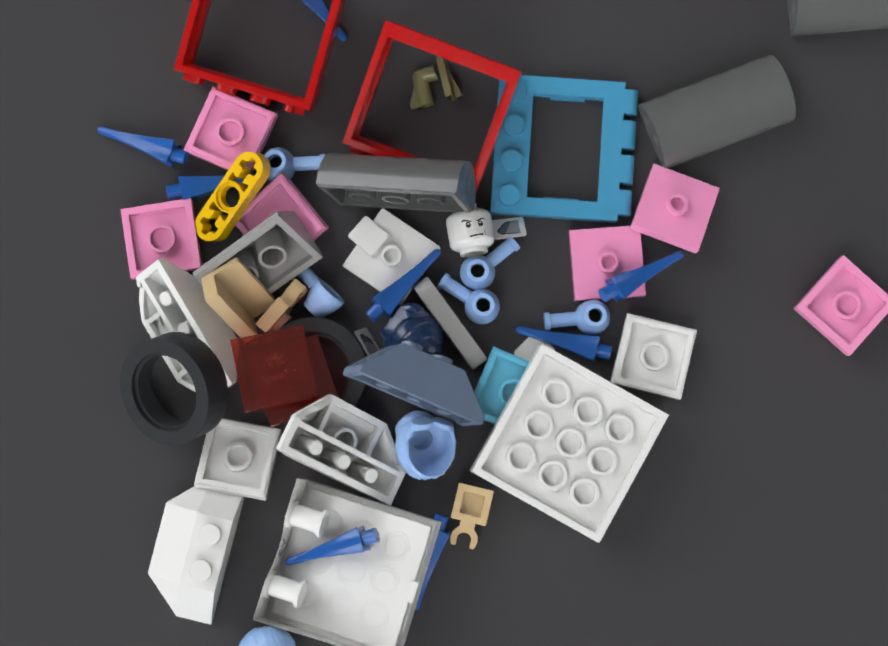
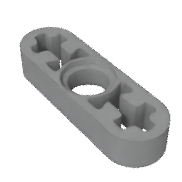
M426 276L412 286L470 368L474 370L487 360L486 356L431 280Z

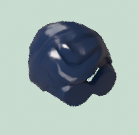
M405 303L398 306L380 330L384 348L401 344L402 341H410L423 347L422 351L427 354H442L444 336L442 328L417 303Z

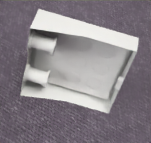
M540 344L470 471L600 543L669 415L544 344Z
M297 478L285 515L279 549L265 579L253 620L335 646H404L442 522L315 481ZM364 526L365 531L376 528L379 532L380 541L370 544L371 550L364 551L363 553L319 558L291 566L285 563L288 557L320 546L356 527Z

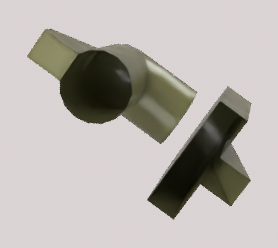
M436 56L445 97L450 101L458 100L457 97L463 96L451 75L448 61ZM431 65L414 71L412 75L414 89L410 102L411 110L434 105L429 82L439 80V75L435 66Z

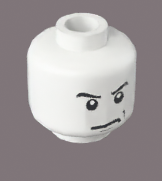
M475 203V209L471 213L456 212L447 217L446 227L449 245L453 251L460 253V257L483 255L488 252V247L494 243L495 238L489 211L477 208Z

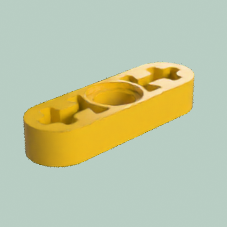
M244 152L236 158L195 220L196 233L201 239L205 241H222L228 237L270 175L271 166L266 156L256 152ZM248 162H255L256 175L249 174ZM241 178L244 180L243 182H239L236 179ZM231 187H235L240 194L239 202L234 207H230L226 202V193ZM222 212H225V213H228L229 215H221V214H222ZM210 219H217L215 222V226L218 228L217 232L210 231L212 225L209 223Z

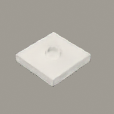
M382 208L373 222L382 228L389 237L372 256L356 245L342 266L381 292L413 269L434 249L440 250L441 247ZM411 287V289L408 291V293L404 296V298L398 305H402L404 303V301L407 299V297L413 290V287Z
M627 313L610 382L681 400L697 330Z
M222 418L213 430L206 433L194 482L195 488L266 501L277 454L276 447L281 437V429Z

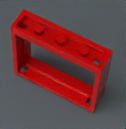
M192 0L173 69L184 73L183 80L202 86L204 79L216 82V90L235 96L238 89L251 93L249 100L270 106L272 99L285 103L284 111L301 116L304 115L305 110L315 111L346 0H332L305 98L195 65L212 0Z
M385 20L342 143L351 146L349 151L358 155L372 154L374 156L421 158L361 135L394 41H400L506 82L474 168L477 192L523 71L391 20Z

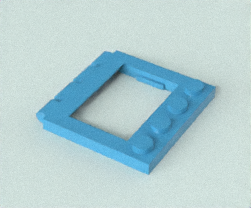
M521 75L494 147L490 214L616 223L618 216H631L632 191L620 190L619 185H633L634 156L621 155V152L635 150L637 122L623 119L624 116H637L638 91L625 89L626 82ZM500 79L498 87L497 106L499 104L500 98L506 85V82ZM533 96L548 97L550 100L584 103L585 100L603 101L597 202L568 198L527 197Z

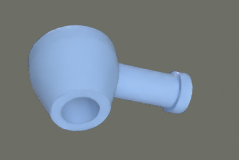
M279 147L271 148L264 153V156L267 157L269 162L274 157H280L282 163L277 168L271 167L267 180L272 182L281 173H285L291 179L295 171L318 170L326 154L293 157L286 149Z
M505 238L506 240L486 257L474 255L465 259L460 268V277L463 284L472 290L489 287L495 277L494 267L514 251L517 252L520 249L518 243L513 238ZM474 265H481L485 273L481 277H474L471 274V268Z
M309 267L297 275L310 288L304 306L315 317L323 318L335 312L344 304L342 297Z
M446 273L437 288L443 289L465 303V313L472 322L483 325L492 322L497 317L500 303L492 291L478 289L472 292L450 278L451 275ZM480 299L487 300L490 305L489 310L486 312L479 311L476 307V302Z
M587 300L581 303L575 312L543 313L545 330H551V328L577 326L581 332L587 335H597L608 327L610 312L603 302ZM594 309L600 313L599 322H593L589 319L588 314L590 310Z

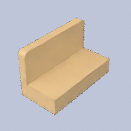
M236 257L202 277L201 281L205 302L245 343H248L258 337L254 318L267 311L276 299L247 266Z

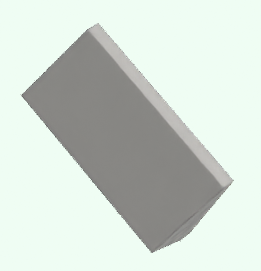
M277 211L195 270L193 277L202 284V277L237 257L272 294L323 258L294 211Z

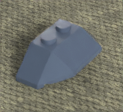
M402 341L401 344L385 347L344 369V376L353 378L442 416L461 426L483 424L485 417L465 370L452 365L453 360L446 356L430 355L423 352V347L417 343Z

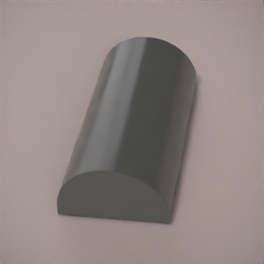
M787 0L791 36L888 28V0Z
M767 55L639 104L637 107L660 165L668 169L792 122L796 116V104L791 84L782 65L773 55Z
M328 153L322 159L317 173L316 185L339 205L452 213H471L475 209L476 180L474 168L470 161Z

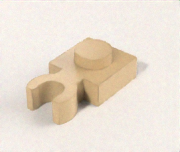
M295 278L282 296L273 302L255 324L269 336L274 331L276 332L288 324L292 319L289 315L293 310L292 308L308 292L307 287Z
M459 482L451 518L460 520V524L451 533L450 542L452 545L456 544L457 536L460 533H467L471 537L469 549L476 547L478 537L474 530L475 524L486 526L494 494L493 490Z

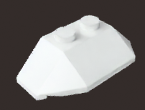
M164 258L157 259L136 277L137 286L140 287L139 305L143 325L151 338L169 332H184L203 341L220 361L229 388L237 382L239 340L231 327L205 302L202 284L193 275ZM162 356L177 382L195 392L193 381L183 365L171 357Z
M328 394L292 414L276 447L278 451L287 457L390 506L406 474L396 457L395 443L388 425L332 394Z
M194 486L166 502L148 574L176 616L212 624L244 501L243 496L195 488Z

